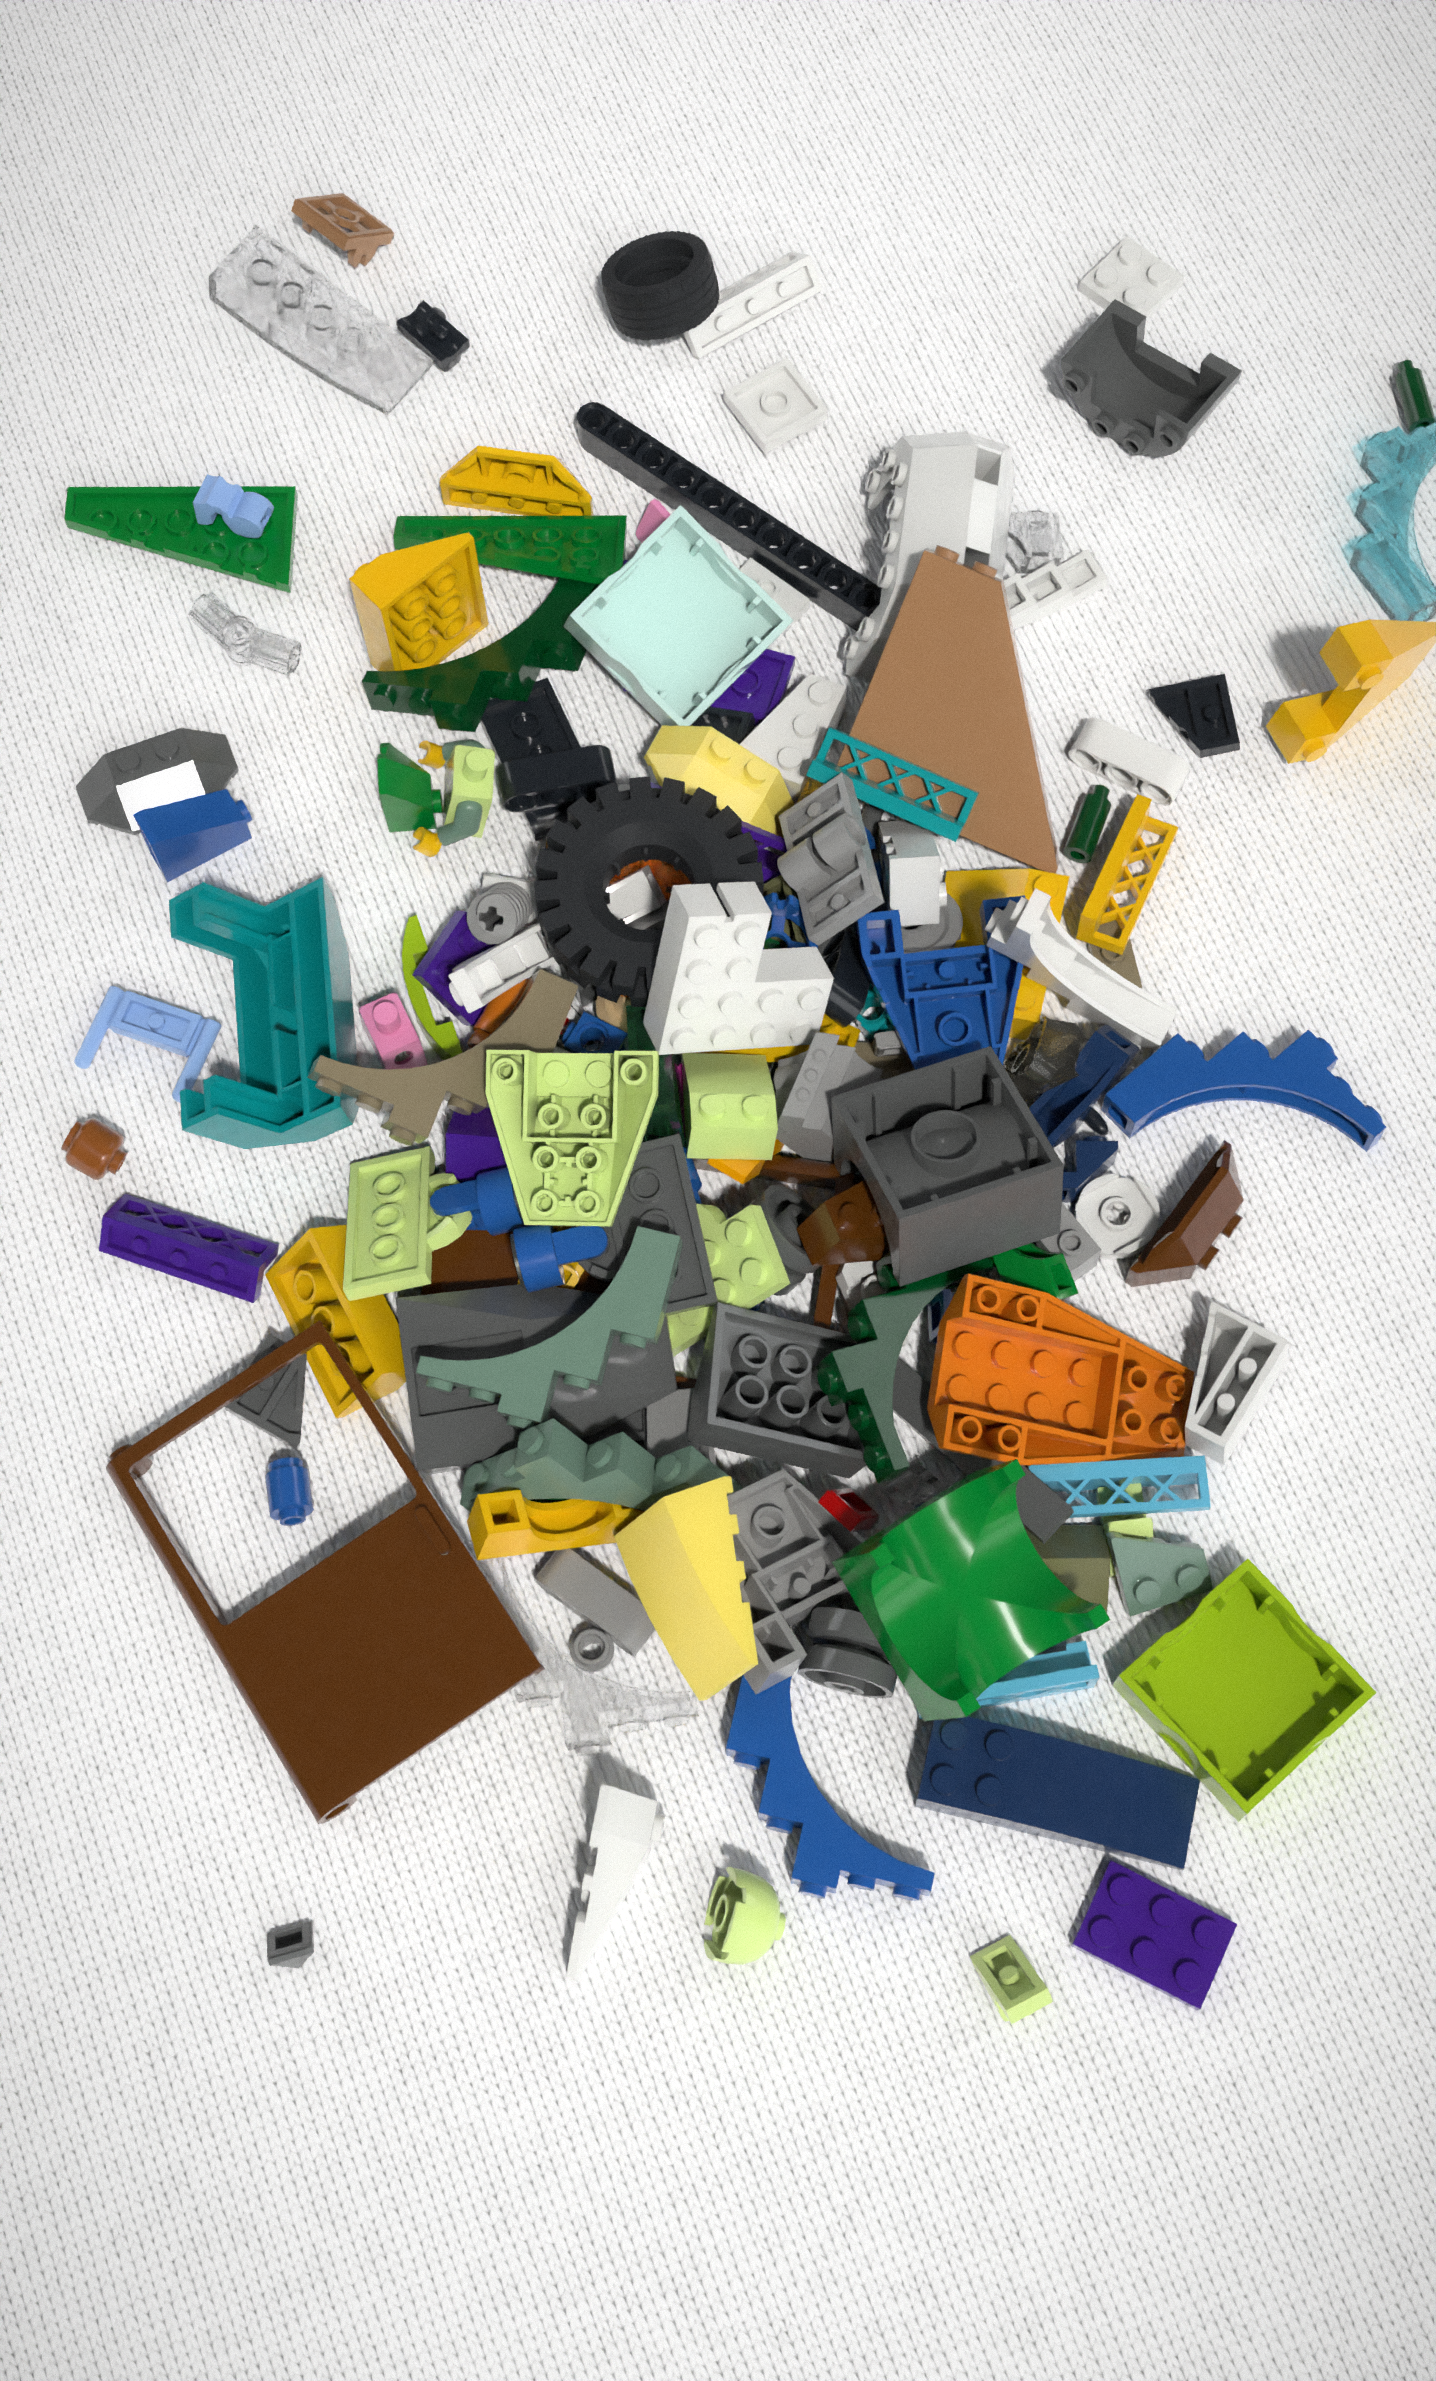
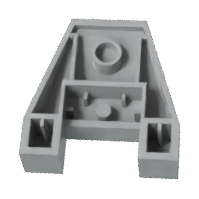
M784 1469L727 1496L729 1514H737L739 1534L733 1535L736 1561H744L746 1579L740 1583L742 1603H750L758 1665L743 1675L755 1694L792 1676L807 1656L806 1651L790 1626L811 1616L814 1608L828 1607L838 1601L842 1603L845 1609L860 1612L832 1562L866 1541V1539L857 1531L850 1532L818 1503L819 1499Z

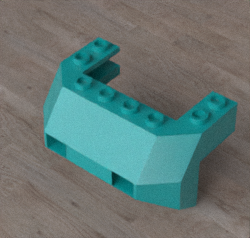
M321 877L266 906L204 882L170 899L171 938L233 960L240 1082L213 1075L203 1080L204 1094L186 1088L180 1091L182 1131L238 1148L252 1149L317 1141L353 1125L359 1110V1106L355 1104L357 1099L342 1092L340 1096L327 1094L315 1087L316 1081L307 1078L313 1062L320 1055L341 1063L358 1066L349 953L335 897L325 879Z

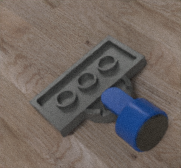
M680 1134L641 1143L612 1227L572 1226L571 1229L558 1232L554 1231L553 1226L530 1225L514 1229L513 1234L510 1235L516 1271L522 1288L527 1289L528 1293L564 1285L565 1274L563 1265L578 1262L592 1277L605 1282H612L627 1256L637 1226L681 1236L683 1242L665 1316L715 1305L718 1302Z

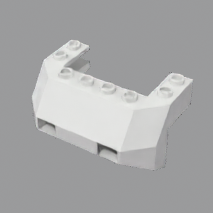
M969 432L901 436L892 449L885 451L879 467L870 471L865 485V490L869 492L868 509L875 510L891 489L895 491L889 502L886 514L887 518L891 519L890 529L887 531L882 544V552L886 553L885 564L880 570L877 582L878 587H882L880 604L869 617L865 616L859 630L854 636L849 635L843 649V658L847 659L845 675L871 682L924 550L935 551L937 545L948 548L960 554L958 562L973 567L975 561L981 562L997 569L995 577L1003 580L1015 477L1010 446Z

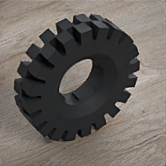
M650 776L629 778L630 789L619 792L615 781L596 788V801L591 804L583 796L567 808L568 821L563 823L557 819L546 835L548 847L547 849L540 848L535 866L537 881H534L538 919L542 935L547 938L548 949L560 966L565 963L568 966L569 977L584 989L590 983L595 985L597 996L617 1003L620 995L629 996L632 1007L647 1006L663 928L655 930V928H651V930L635 929L626 925L624 919L618 920L611 913L607 904H610V894L606 892V889L614 875L619 876L622 868L644 860V862H649L648 860L667 862L674 866V870L678 871L680 869L687 876L691 884L710 883L727 915L726 917H730L716 891L718 883L754 881L762 896L764 884L762 862L758 863V848L750 831L743 834L741 831L742 819L728 805L720 811L716 808L717 796L700 787L697 788L693 796L685 793V781L664 777L662 788H651Z

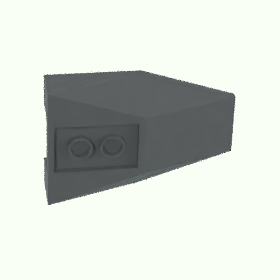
M521 1284L396 1298L417 1471L431 1475L466 1469L518 1447L520 1432L524 1431L506 1425L508 1417H504L497 1412L501 1397H495L494 1403H487L469 1398L470 1390L453 1386L451 1393L426 1387L427 1379L420 1377L416 1373L420 1356L443 1360L467 1361L513 1354L535 1346L568 1327L583 1315L602 1294L560 1287H551L528 1293L527 1289H523ZM667 1316L664 1317L657 1345L646 1343L645 1349L633 1348L619 1343L621 1336H614L601 1386L590 1383L589 1390H582L563 1384L564 1377L559 1376L547 1421L554 1418L583 1441L678 1391Z

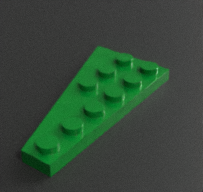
M201 486L67 488L64 520L69 529L291 593L298 501L296 486H240L244 492H254L264 496L274 507L273 513L269 517L264 531L259 538H247L234 533L223 521L221 514H217L213 524H198L193 501Z
M627 515L397 516L393 535L395 549L400 550L469 532L474 537L478 564L600 585L608 576L619 571L624 566Z

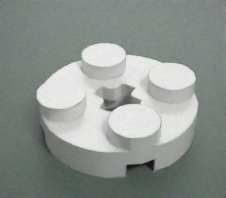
M1107 1174L1094 1179L1084 1187L1075 1206L1074 1217L1102 1249L1099 1257L1111 1261L1116 1258L1132 1257L1145 1249L1158 1229L1160 1207L1152 1190L1142 1181L1135 1178L1133 1181L1128 1178H1120V1174ZM1114 1208L1117 1212L1124 1210L1127 1213L1123 1220L1124 1224L1110 1223L1107 1220L1109 1217L1108 1209Z

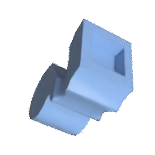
M208 474L193 501L198 524H213L217 514H221L223 521L234 533L247 538H259L262 535L274 510L272 503L264 496L254 492H244L240 485L229 484L221 476H211Z

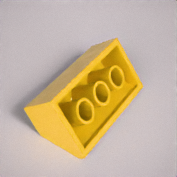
M347 1224L309 1228L265 1276L294 1335L297 1336L320 1320L334 1338L373 1401H376L398 1390L406 1382L399 1324L384 1294L349 1301L343 1292ZM317 1345L305 1353L307 1354V1361L335 1418H343L362 1408L324 1346Z

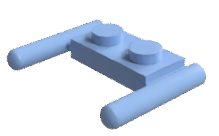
M110 986L74 1059V1063L81 1069L89 1068L108 1028L114 1033L187 1057L188 1060L172 1092V1098L180 1103V1091L185 1088L193 1089L222 1025L212 1019H203L201 1015L130 991L124 992L116 986Z

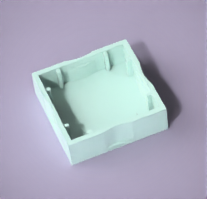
M680 505L640 545L636 554L619 571L608 576L569 615L564 627L661 725L691 726L794 620L755 580L734 566L724 553L722 547Z

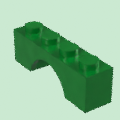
M1030 1243L990 1257L993 1265L997 1267L1002 1282L1046 1292L1060 1300L1079 1294L1063 1253L1044 1251Z

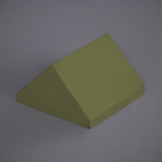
M1061 1525L1044 1544L1025 1528L1033 1546L1052 1573L1080 1598L1091 1603L1102 1604L1107 1613L1110 1555L1103 1526Z

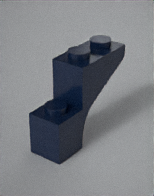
M1108 1024L1095 1030L1070 1066L1029 1107L1053 1148L1076 1133L1101 1095L1116 1085L1140 1050L1137 1045Z

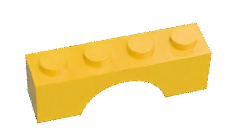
M521 1490L478 1494L467 1519V1524L476 1559L484 1560L616 1543L614 1536L645 1511L623 1505L581 1499L539 1503L525 1498Z

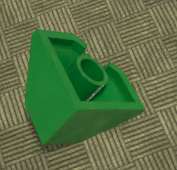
M389 742L381 743V754H378L377 758L379 797L389 833L415 831L419 827L437 829L436 814L443 813L441 789L433 788L431 775Z

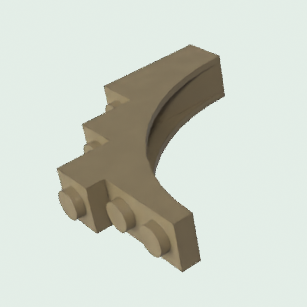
M539 969L530 977L522 996L500 1026L485 1040L452 1058L414 1068L375 1069L341 1063L320 1055L313 1062L307 1078L316 1081L315 1087L327 1094L340 1096L342 1092L356 1098L355 1104L367 1111L379 1113L381 1109L386 1111L380 1127L390 1131L389 1137L410 1146L414 1142L420 1144L428 1138L443 1100L448 1101L447 1107L463 1115H471L472 1112L477 1114L486 1108L488 1104L485 1093L486 1050H530L536 1053H553L578 985Z

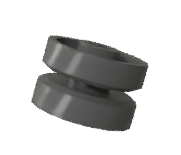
M770 1185L750 1205L761 1206L791 1283L773 1294L775 1296L787 1295L806 1277V1273H813L820 1267L812 1266L796 1229L815 1210L793 1190L781 1185Z
M833 1607L814 1608L807 1635L817 1644L804 1648L807 1656L800 1664L798 1674L806 1680L836 1691L869 1698H891L894 1694L898 1675L888 1662L887 1656L862 1613Z

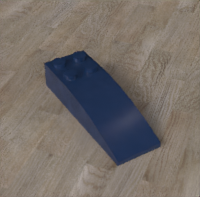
M967 1716L964 1718L933 1720L915 1807L1183 1871L1200 1779L1075 1742Z

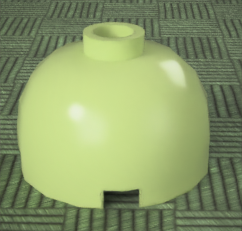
M727 1867L725 1870L729 1877L719 1875L709 1898L704 1925L710 1926L713 1924L712 1940L704 1939V1949L706 1956L711 1960L727 1964L744 1965L761 1958L769 1951L774 1940L778 1941L781 1939L785 1929L786 1917L784 1913L780 1912L778 1896L769 1882L749 1871Z

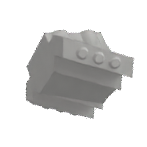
M816 1032L809 1049L796 1056L779 1060L778 1068L774 1074L778 1124L776 1139L804 1159L834 1163L832 1096L885 1080L880 1078L883 1069L875 1068L859 1057L855 1052L856 1047L837 1045L840 1035Z

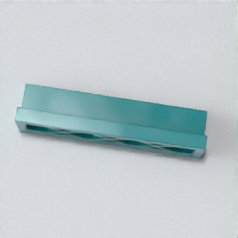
M829 727L818 755L812 760L806 776L826 784L843 772L852 779L858 799L954 842L960 837L979 792L833 727ZM834 739L850 746L855 759L854 762L838 766L825 760ZM858 750L870 755L861 759ZM875 758L886 761L892 778L879 783L870 780L863 763ZM857 766L860 775L847 769ZM895 766L907 772L898 775ZM914 774L924 778L929 794L918 799L906 796L900 782L901 779ZM894 782L897 791L886 787V785ZM932 782L944 788L935 792ZM953 791L967 797L959 818L944 813L937 796ZM932 799L935 808L922 802Z

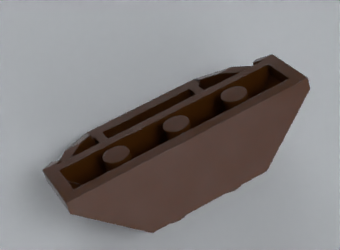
M1225 1140L1222 1142L1207 1165L1130 1267L1125 1280L1126 1284L1136 1287L1191 1279L1199 1267L1206 1271L1220 1251L1215 1247L1222 1235L1229 1239L1243 1220V1217L1238 1212L1244 1198L1230 1143Z

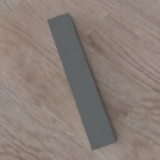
M898 1357L893 1382V1412L965 1476L974 1471L1003 1463L938 1447L927 1410L930 1384ZM1021 1466L1026 1475L1019 1479L1016 1487L1019 1515L1023 1526L1044 1544L1074 1511L1068 1503L1025 1466Z

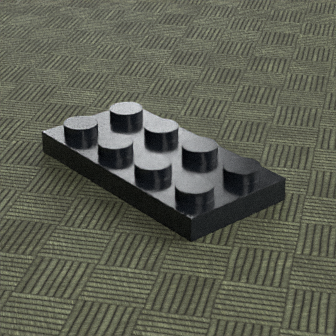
M548 677L535 682L527 702L498 698L490 699L480 720L500 765L514 759L581 748ZM596 799L587 801L591 804L592 802L596 801ZM573 803L522 812L535 841L546 838V835L557 819L566 823L568 821L567 808Z

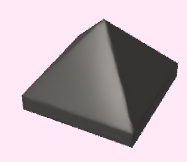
M311 1921L267 1934V1960L270 1966L299 1969L314 1953V1934Z

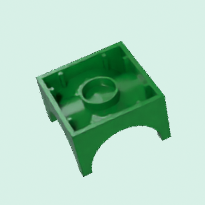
M1017 1459L974 1471L832 1562L924 1721L969 1716L981 1708L976 1699L1002 1676L1046 1649L1081 1633L1095 1630L1111 1620L1102 1604L1086 1601L1069 1590L1052 1573L1033 1546L1023 1526L1017 1507V1483L1020 1478L1026 1475Z

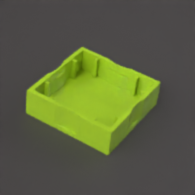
M1248 1558L1204 1597L1198 1607L1176 1628L1165 1633L1127 1667L1112 1685L1238 1822L1377 1693L1331 1644L1317 1636L1303 1622L1293 1604Z

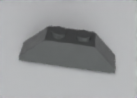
M178 728L105 753L75 787L88 823L100 824L110 829L136 835L141 832L133 814L141 810L224 790L231 778H234L238 773L239 769L225 734Z

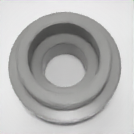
M585 1628L579 1631L571 1641L570 1655L572 1661L579 1669L585 1672L594 1673L602 1671L613 1660L615 1652L613 1640L609 1634H604V1630L600 1628ZM590 1644H596L601 1648L600 1654L595 1658H589L584 1654L585 1648Z

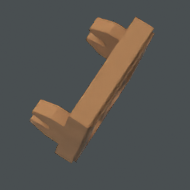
M344 193L298 198L294 200L291 209L294 214L302 219V228L307 232L311 233L314 228L343 251L348 250V263L354 267H357L359 263L366 266L375 255L377 247L391 244L394 236L391 228ZM339 226H342V227H344V228H348V229L352 230L353 232L347 233L345 230H343V229H342L341 227H339Z

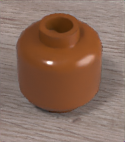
M90 1118L84 1123L77 1121L61 1147L66 1152V1163L94 1180L102 1179L108 1172L116 1175L128 1153L121 1150L124 1145L123 1135L94 1118Z

